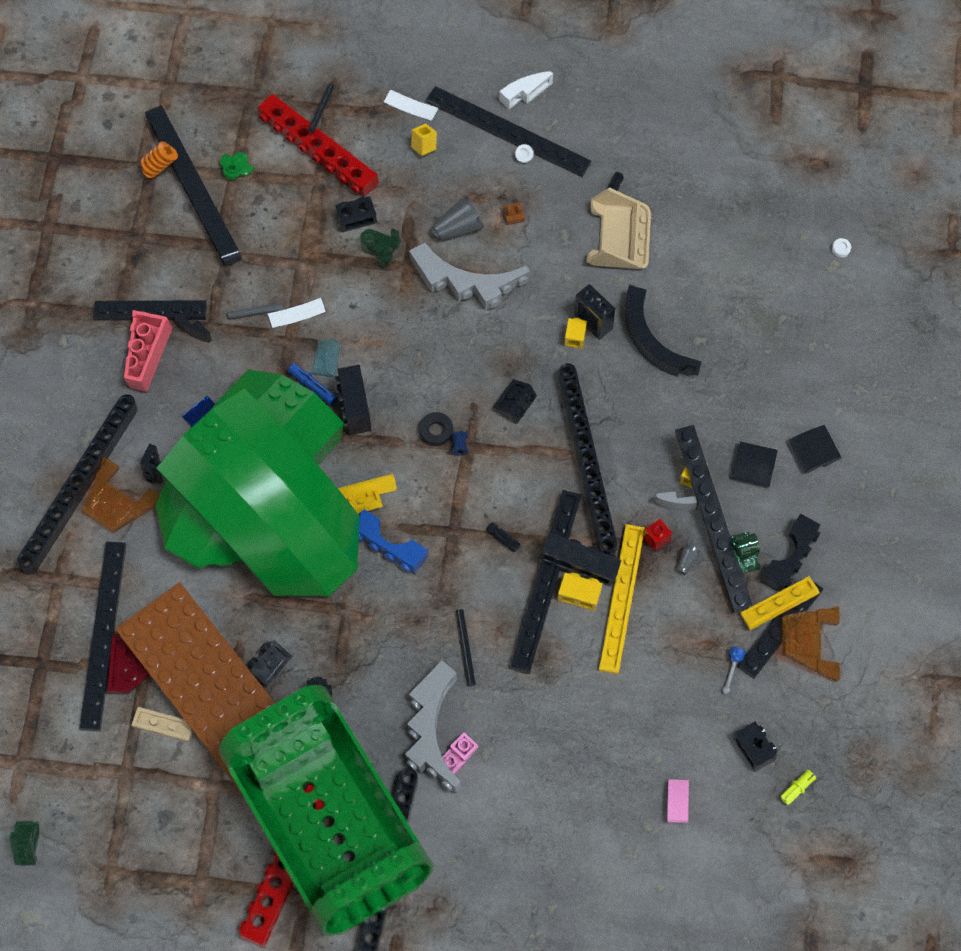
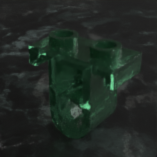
M393 228L391 230V237L373 229L364 230L360 236L362 250L367 254L375 256L377 267L382 269L385 268L387 263L391 262L394 249H398L401 243L399 231Z
M748 531L730 536L742 574L759 570L761 566L757 558L760 546L756 534H750Z
M16 821L14 832L10 833L9 838L15 865H36L37 857L35 853L39 839V821Z

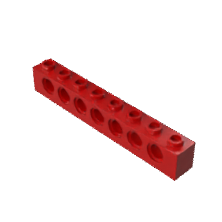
M273 93L258 106L259 118L262 122L271 125L276 133L284 135L289 143L297 145L302 153H307L315 163H320L324 166L328 173H333L337 176L342 184L350 186L355 194L366 197L379 184L376 172L320 129L316 128L314 133H309L308 128L311 123Z
M309 784L307 789H303V791L311 793L314 790V786ZM317 800L313 805L316 807V810H321L325 803ZM274 851L275 859L273 863H269L265 871L267 877L264 883L261 882L257 888L256 894L258 896L256 901H252L248 908L249 916L246 921L243 920L239 928L242 940L264 949L294 885L287 870L280 868L281 860L276 851ZM274 880L282 881L280 887H271V883ZM270 898L273 900V904L270 907L262 906L265 899ZM263 918L264 924L259 927L254 926L255 919Z

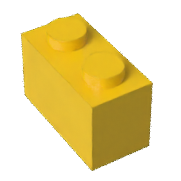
M565 573L558 593V601L596 611L603 583L594 578H582L577 573Z

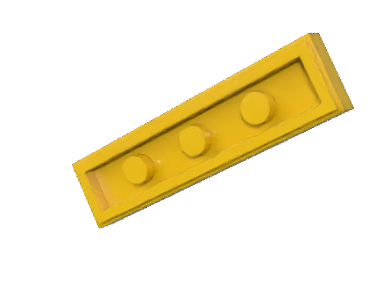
M810 576L740 612L748 628L752 630L818 595L819 590Z

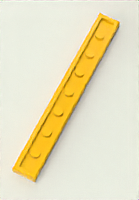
M628 524L625 526L620 560L622 561L615 580L599 667L600 672L619 674L645 527Z

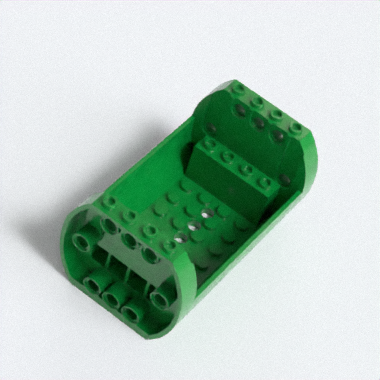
M310 685L303 687L235 726L223 738L219 746L220 757L324 935L334 936L349 931L417 890L433 871L432 861L324 686ZM311 783L314 785V790L311 793H306L303 791L304 785ZM317 800L325 803L321 810L314 809L313 804ZM330 817L335 820L332 827H325L323 825L326 818ZM343 835L345 841L343 844L337 845L333 842L334 837ZM346 853H354L355 859L352 862H346L344 860Z

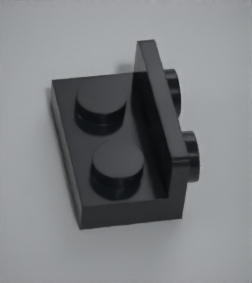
M513 379L493 409L497 413L509 416L513 423L518 424L534 402L537 394L531 384Z
M149 443L140 462L143 477L150 483L155 484L157 482L161 484L163 481L162 476L157 470L161 463L157 446Z
M266 641L259 649L261 651L257 657L251 658L247 663L249 671L265 687L271 683L292 657L276 641Z

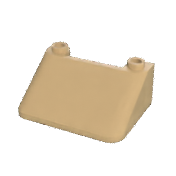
M607 188L592 197L591 212L595 216H601L599 251L592 250L587 254V263L604 267L646 268L649 261L650 208L645 203L612 188Z

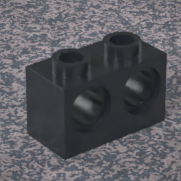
M370 196L359 197L356 200L344 201L335 205L342 233L377 223L376 212Z

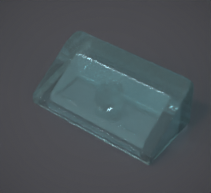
M334 338L319 340L312 370L313 375L335 377L341 344Z

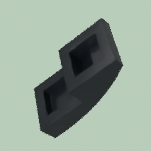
M181 312L175 316L177 326L185 333L204 342L210 343L212 341L210 332L198 320L191 324Z

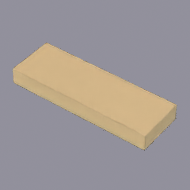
M141 707L137 708L132 722V727L185 742H190L193 730L184 719Z

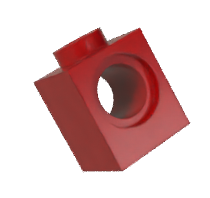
M658 519L645 529L643 538L656 552L671 541L672 532L661 519Z

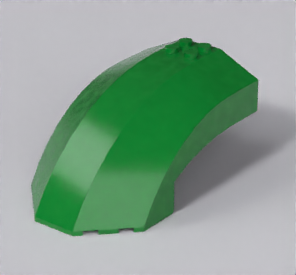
M250 369L213 406V408L245 388L298 442L317 465L340 442L344 422L311 390L284 375ZM166 481L155 504L165 550L196 568H204L205 565L211 564L225 566L232 565L233 562H242L222 538Z
M245 388L211 409L179 439L157 467L161 476L244 562L247 569L273 596L330 597L358 570L359 514L309 454Z

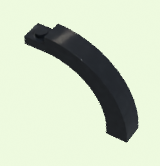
M629 285L626 296L625 320L629 335L638 351L651 364L668 374L678 377L680 371H683L687 375L698 376L702 361L670 351L653 336L644 316V302L647 290Z

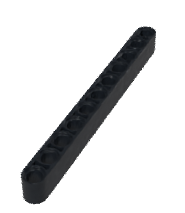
M160 105L146 111V118L159 143L166 142L177 151L178 157L171 163V166L223 265L228 266L241 260V254L163 106Z
M565 363L559 370V382L598 550L605 554L615 555L617 549L616 535L577 370L573 364ZM570 373L571 376H565L563 374ZM568 390H574L576 392L569 393ZM577 406V407H579L580 409H579V410H573L572 407ZM581 423V424H583L584 426H583V427H577L575 424ZM585 440V441H587L588 443H587V444H581L579 441ZM589 457V458H591L592 460H591V461H584L583 458ZM592 474L595 475L596 478L590 479L587 476ZM598 492L600 495L593 496L591 493ZM601 509L604 513L598 514L595 510ZM607 527L608 531L603 532L599 528ZM609 544L613 548L605 549L603 546Z
M124 394L118 399L21 551L17 562L23 573L31 575L38 570L133 420L138 407L132 395ZM127 404H132L130 407H124ZM117 419H122L121 422L114 423ZM106 435H112L110 438H105ZM97 450H102L101 453L95 454ZM89 465L92 466L91 469L85 470V468H86L87 466H89ZM83 481L82 484L75 485L76 482ZM67 497H73L70 501H65ZM57 513H63L60 517H55ZM47 529H52L50 533H44ZM37 545H42L40 549H34ZM32 561L30 565L24 566L25 562Z
M405 768L401 771L394 796V801L405 816L408 824L418 786V775L412 768ZM408 775L414 777L411 783H406L403 779ZM402 795L410 797L407 802L399 801V797ZM389 906L377 913L382 916L379 922H372L370 918L364 921L357 951H379ZM374 934L377 936V939L373 943H368L365 940L367 935Z

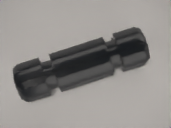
M615 172L607 188L618 191L624 176L622 173Z
M491 522L487 527V532L495 535V538L505 546H508L512 552H516L520 547V543L516 539L513 540V537L502 528L499 529L496 523Z

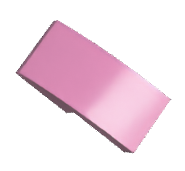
M463 733L450 746V749L442 758L450 771L455 774L479 746L467 734Z
M668 779V822L688 823L689 780Z

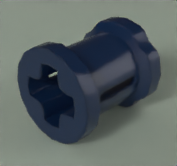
M457 431L451 434V439L453 440L451 453L453 455L461 456L469 452L466 447V439L468 438L466 432Z

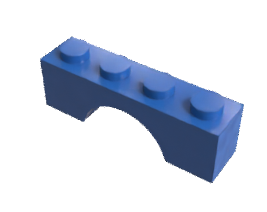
M364 509L359 515V542L364 541L374 552H381L388 561H395L405 572L416 574L428 558V549L414 540L403 544L389 543L380 534V519Z

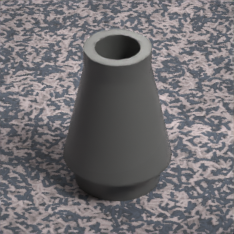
M686 544L685 548H682L676 570L687 575L688 571L700 557V550Z

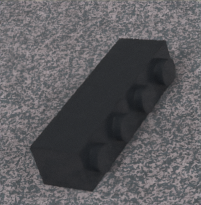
M549 532L546 535L538 556L540 560L586 578L597 579L600 583L609 587L615 582L622 561L613 554L599 552L595 547H587L577 540L566 539L557 532Z

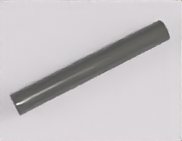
M283 303L228 312V318L234 319L284 310Z

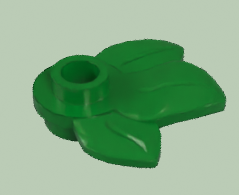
M243 152L236 153L233 157L224 154L220 159L223 174L228 180H236L239 175H249L255 169L254 166L247 164L248 155Z

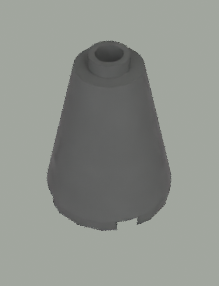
M466 195L433 223L434 228H432V231L436 238L440 237L441 240L480 230L484 228V225L479 219V215L471 200Z

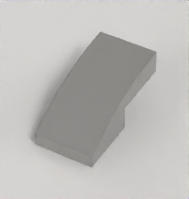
M674 491L656 494L655 504L671 510L693 511L696 510L697 500L696 496L677 498Z

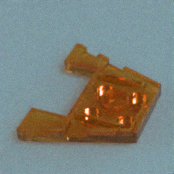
M104 457L100 471L96 475V481L88 494L82 510L106 529L115 533L154 508L160 494L149 488L139 501L135 502L108 483L119 470V466Z
M839 607L789 614L782 617V655L833 682L839 681L840 663L821 660V623L834 626L840 624Z

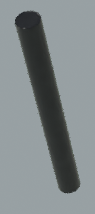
M332 83L328 84L308 128L309 133H314L335 87Z
M460 609L456 611L467 682L468 686H475L476 682L464 610Z

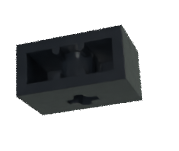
M756 721L735 732L733 737L754 772L772 763L777 757L775 745L772 742L769 743L765 737L766 732L761 725L758 726ZM754 743H755V745H759V744H760L761 746H760V748H758L757 746H756V747H753V744H754Z

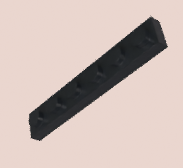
M206 300L95 301L94 319L95 321L133 320L132 312L136 310L165 316L168 320H175V316L180 312L187 320H206L207 302Z
M814 582L819 590L818 595L778 615L739 664L738 668L755 679L824 589Z

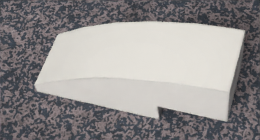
M551 71L537 73L509 84L499 91V101L508 109H511L521 100L526 104L553 83V73Z

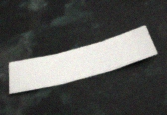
M392 90L389 91L384 100L385 103L429 120L433 119L438 110L437 107L413 100Z
M321 298L299 306L269 313L268 316L272 328L301 321L326 311Z

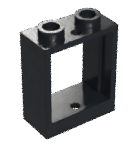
M588 284L576 294L574 316L587 321V328L600 340L613 329L615 307Z

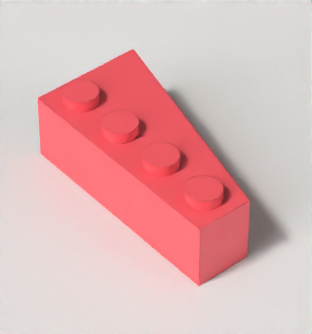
M133 310V322L130 328L131 337L128 343L129 352L126 358L124 379L130 389L147 392L173 328L165 316Z

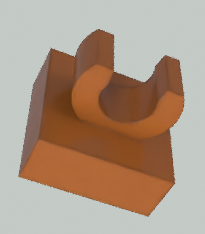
M521 203L503 206L507 225L525 222Z

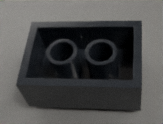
M360 365L337 368L338 376H335L344 429H348L349 435L372 431Z

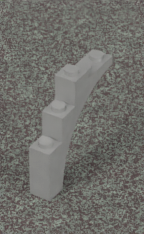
M426 243L409 250L412 264L431 293L444 289L446 285L449 286L458 301L469 299L475 293L485 310L497 307L502 302V294H507L513 288L523 286L530 280V270L527 266L500 274H478L458 269L446 263Z
M441 661L409 694L410 704L419 712L407 723L408 734L417 742L405 756L406 764L410 768L417 769L420 773L426 769L433 778L438 777L442 780L441 784L448 791L453 790L457 793L462 788L461 781L450 771L442 758L437 743L436 731L441 705L448 691L458 679L457 673Z

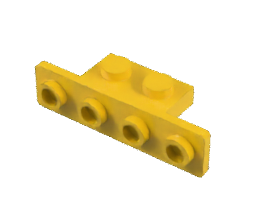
M389 474L338 489L355 511L361 513L364 509L369 511L383 507L380 494L395 491L397 487L394 474Z

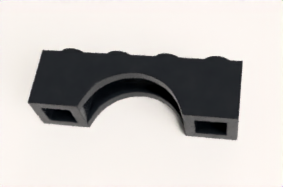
M800 513L789 533V537L795 545V553L785 560H772L763 574L761 583L777 592L789 587L793 582L791 576L794 572L797 574L802 567L800 561L803 557H808L812 549L809 547L812 541L817 542L821 534L819 532L821 524Z

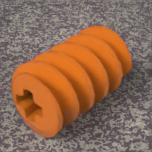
M160 142L141 159L143 173L146 177L155 178L177 159V151L168 143Z

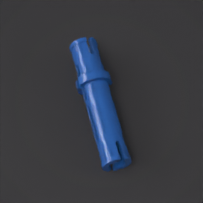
M296 363L290 366L288 373L299 380V384L309 388L330 407L335 404L338 397L315 380L310 372L304 371Z

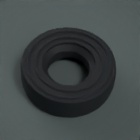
M429 413L420 422V436L425 443L431 446L444 445L451 439L453 423L443 413ZM439 423L443 426L444 430L439 435H433L429 432L430 425Z

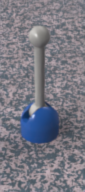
M730 648L729 658L732 661V666L726 685L722 689L724 694L730 693L729 686L736 663L741 662L745 657L746 651L741 648Z

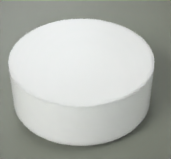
M523 144L517 147L515 156L518 161L527 163L533 159L534 151L529 145Z
M842 238L835 240L832 246L833 254L840 258L848 256L851 250L850 242Z

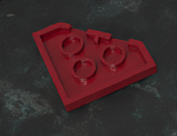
M112 634L107 691L109 694H129L150 675L119 634Z

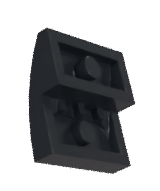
M825 425L813 428L789 439L806 474L823 465L826 467L842 458Z
M740 441L732 478L770 487L778 450Z

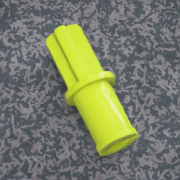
M806 770L796 781L793 780L791 782L792 785L781 795V800L788 805L799 794L805 793V789L816 780L815 775L810 770Z

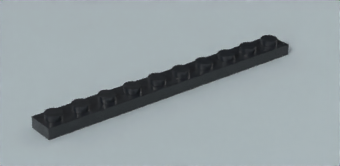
M437 86L433 88L426 99V103L517 147L523 144L532 147L534 155L582 178L591 165L590 159Z
M691 425L676 429L675 434L732 611L735 613L748 609L753 604L695 426Z
M566 490L562 491L551 533L557 532L566 539L570 538L582 494ZM543 560L511 664V669L530 674L561 569V567Z
M106 541L80 721L81 731L101 732L109 676L112 634L115 633L127 546L124 542Z

